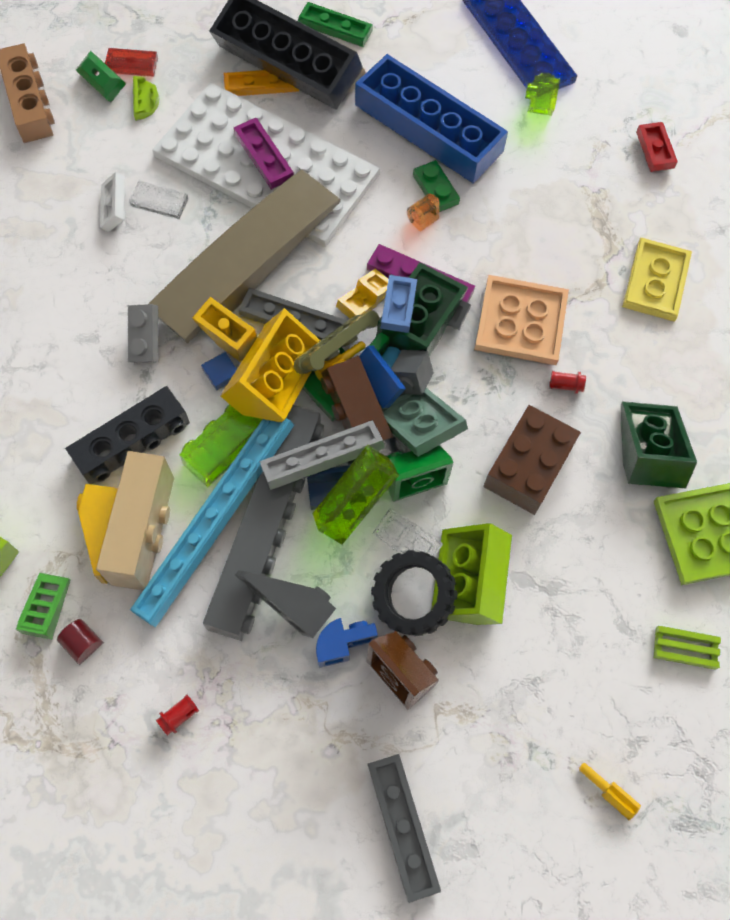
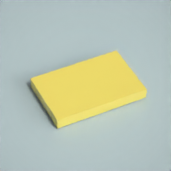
M640 237L622 307L675 322L679 314L692 251Z

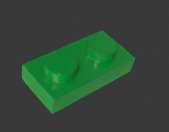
M436 160L413 169V177L436 214L459 205V195Z

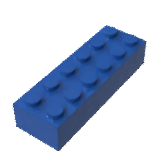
M386 54L355 83V106L473 184L504 152L508 135L506 129L389 54Z

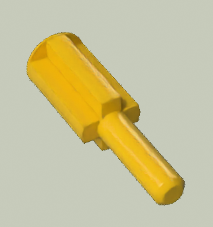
M360 341L344 353H339L336 357L324 361V367L314 371L317 378L321 381V378H323L321 373L326 368L349 360L365 349V343Z
M586 763L580 765L579 771L603 791L601 796L626 817L628 821L638 813L641 804L635 801L614 781L609 784Z

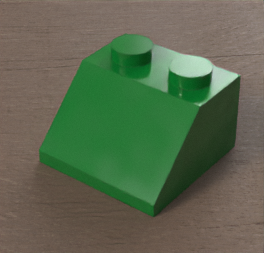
M438 445L419 457L412 451L403 454L401 452L392 453L382 460L381 472L392 501L395 502L447 485L454 462L452 457Z

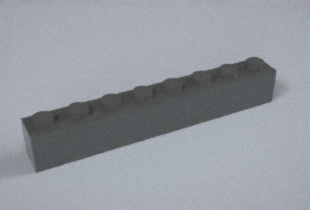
M293 405L286 418L291 420L294 427L274 456L320 440L324 431L320 413ZM262 472L259 476L205 615L203 625L206 630L242 641L245 633L250 634L255 620V616L252 615L255 604H261L262 599L239 580L235 574L240 570L263 576H271L276 562V558H273L276 547L281 548L284 542L286 530H283L286 519L291 520L296 507V503H293L296 492H302L306 477L270 490L264 473Z

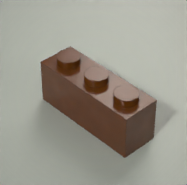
M359 356L328 367L321 373L323 377L321 378L323 390L327 395L330 394L334 403L332 405L333 414L337 421L342 422L345 430L373 420L383 441L393 437Z

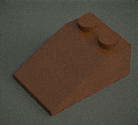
M394 631L375 638L368 644L366 662L406 709L409 710L436 686L439 681L436 677L438 672L427 659L422 661L414 652L417 649L416 646L406 635L401 637Z

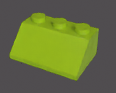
M491 523L442 529L438 559L450 569V573L456 581L455 590L458 594L457 600H454L453 605L456 606L455 610L447 618L449 621L473 625L503 623L512 541L511 534ZM435 580V587H434L432 608L434 607L435 603L437 602V596H438V587H437V582H436V580Z

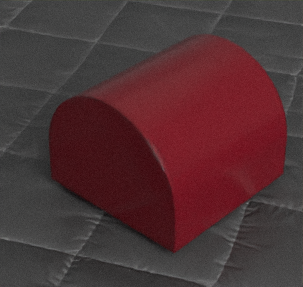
M82 619L71 622L57 637V642L79 665L104 643Z

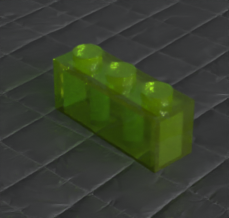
M229 404L216 421L212 420L205 426L201 435L184 445L179 454L183 465L208 488L230 467L262 419L244 416Z
M367 444L312 513L318 531L343 545L399 476L391 459Z

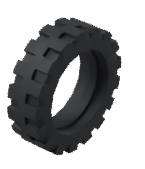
M407 550L403 554H394L391 556L393 559L390 561L386 560L380 566L382 567L380 573L376 572L373 579L376 582L375 586L371 588V595L374 596L375 600L372 604L374 610H377L379 613V619L386 623L390 629L406 635L423 636V634H431L437 631L439 626H444L447 623L449 614H453L456 607L453 606L454 600H457L458 596L455 590L456 581L454 576L451 575L450 569L444 563L426 552ZM417 567L423 568L433 575L437 582L438 596L437 602L428 614L413 620L404 618L397 613L393 607L391 593L397 577L405 570Z

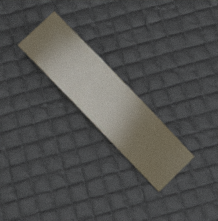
M301 169L218 237L148 304L157 305L158 319L188 344L202 330L192 317L210 297L233 312L242 303L248 289H256L341 202L340 198Z

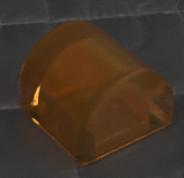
M427 194L407 208V216L410 222L419 231L424 230L439 219V199L433 194Z

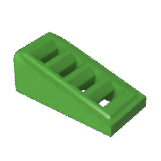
M39 573L20 615L16 630L21 634L52 640L71 580L65 577ZM45 583L59 585L57 591L44 589ZM41 595L54 597L52 602L40 600ZM37 607L49 608L48 613L37 612ZM34 618L43 619V625L34 624Z

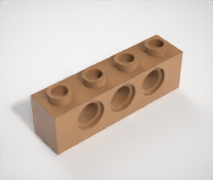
M25 43L0 49V70L16 127L23 142L27 143L54 136L51 125L55 124L50 108L46 109L45 107L50 104L45 90H40V87H43L44 84L40 72L34 70L39 68L34 53H29Z

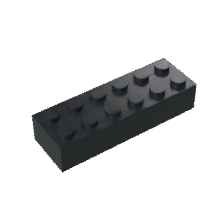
M228 0L209 30L219 47L273 74L278 79L291 84L335 110L338 109L363 69L356 51L258 0Z

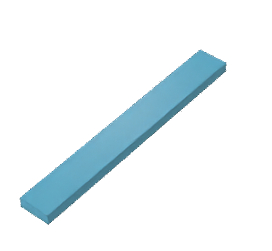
M286 418L283 422L262 419L130 611L156 628L263 472L260 461L273 457L294 427L291 420Z

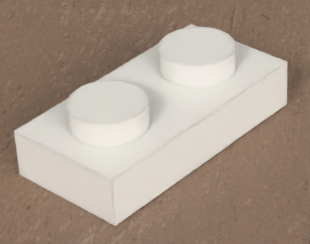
M117 172L101 184L100 228L108 232L117 225H120L126 215L124 210V198L126 195L125 176Z

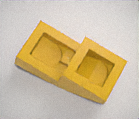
M375 268L358 280L356 288L338 299L336 308L349 319L373 310L386 297L388 278Z

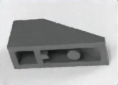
M240 570L235 574L239 580L304 636L314 638L336 609L329 602L331 599L329 594L318 586L314 589Z

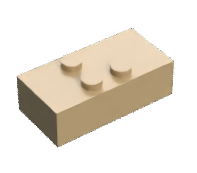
M133 451L127 452L96 570L112 586L144 590L149 583L155 555L161 552L163 545L162 527L163 524L168 523L170 517L168 502L174 476L164 456Z

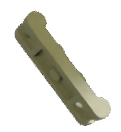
M371 310L350 318L294 361L295 371L298 374H306L322 369L325 364L324 360L328 361L336 357L340 353L338 349L341 346L346 347L357 341V334L361 331L377 327L378 320L380 319L377 312Z

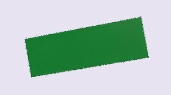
M307 2L298 17V22L318 32L364 47L373 31V24L310 2Z

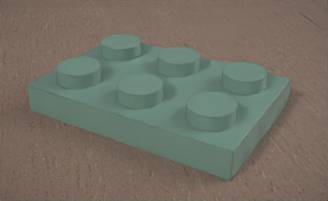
M428 388L425 389L423 395L401 394L389 408H382L380 405L390 431L417 457L468 429L466 419Z

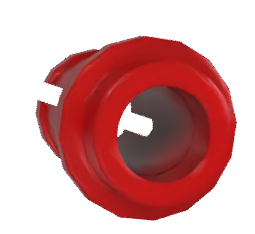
M552 371L549 389L574 391V394L584 392L586 375H581V372L571 374Z
M186 694L183 699L164 714L161 711L159 713L160 717L155 721L167 736L172 732L176 734V728L192 715L199 712V709Z

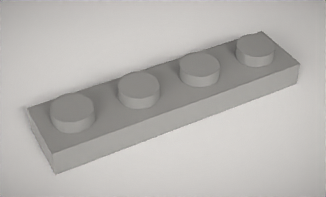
M372 420L260 461L269 488L272 490L384 449V442Z

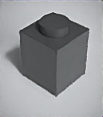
M401 350L391 368L406 388L402 394L423 395L434 374L428 351Z

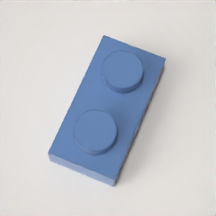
M389 275L380 329L409 333L417 279Z

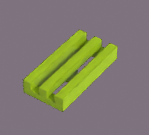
M657 626L653 658L717 670L720 668L718 656H720L721 649H718L721 643V637ZM663 636L710 644V647L663 639ZM662 646L710 655V658L708 660L662 651Z

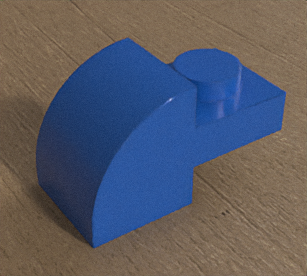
M341 618L330 622L322 630L317 640L316 654L319 668L350 661L348 648L368 644L373 639L378 638L375 623L367 624V621H359L350 624L349 629L344 630Z

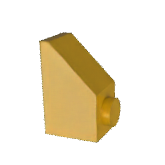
M212 297L192 317L197 325L221 349L239 362L243 360L257 338L256 331L252 326Z

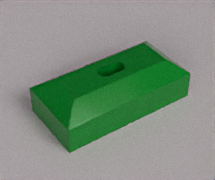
M91 50L76 68V71L109 102H112L126 85V82Z

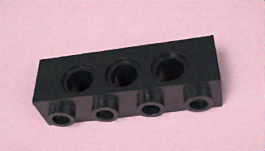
M165 386L65 449L84 478L92 485L95 482L99 483L106 480L111 472L121 466L124 467L128 451L143 453L146 450H153L168 436L182 432L190 422L184 408L168 386ZM161 419L158 424L149 425L152 420ZM136 434L134 439L124 441L128 435ZM104 450H111L107 456L99 457L100 453Z

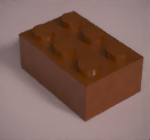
M528 405L489 471L483 487L535 515L581 432Z

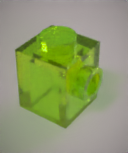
M540 73L539 76L535 75L533 82L528 83L525 99H529L527 112L552 116L556 106L560 79L554 78L555 76L550 73Z

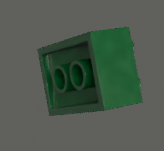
M419 262L409 278L417 279L409 333L380 329L381 316L378 320L376 336L380 333L388 336L389 347H396L400 351H428L430 356L468 287Z
M622 401V455L628 484L686 489L697 465V460L678 407Z

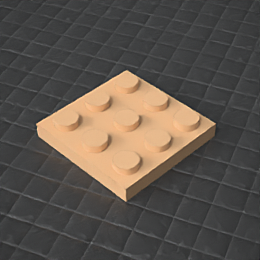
M488 275L474 350L557 365L569 289Z

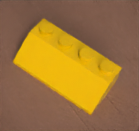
M284 308L265 324L220 397L244 416L283 422L311 373L298 374L294 369V361L321 340Z

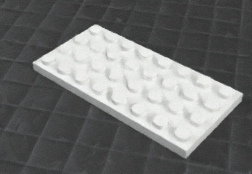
M210 82L152 149L154 157L253 208L278 188L270 189L234 135L233 127L257 118L293 170L294 175L302 169L340 198L341 202L307 236L310 240L326 247L380 175V168Z

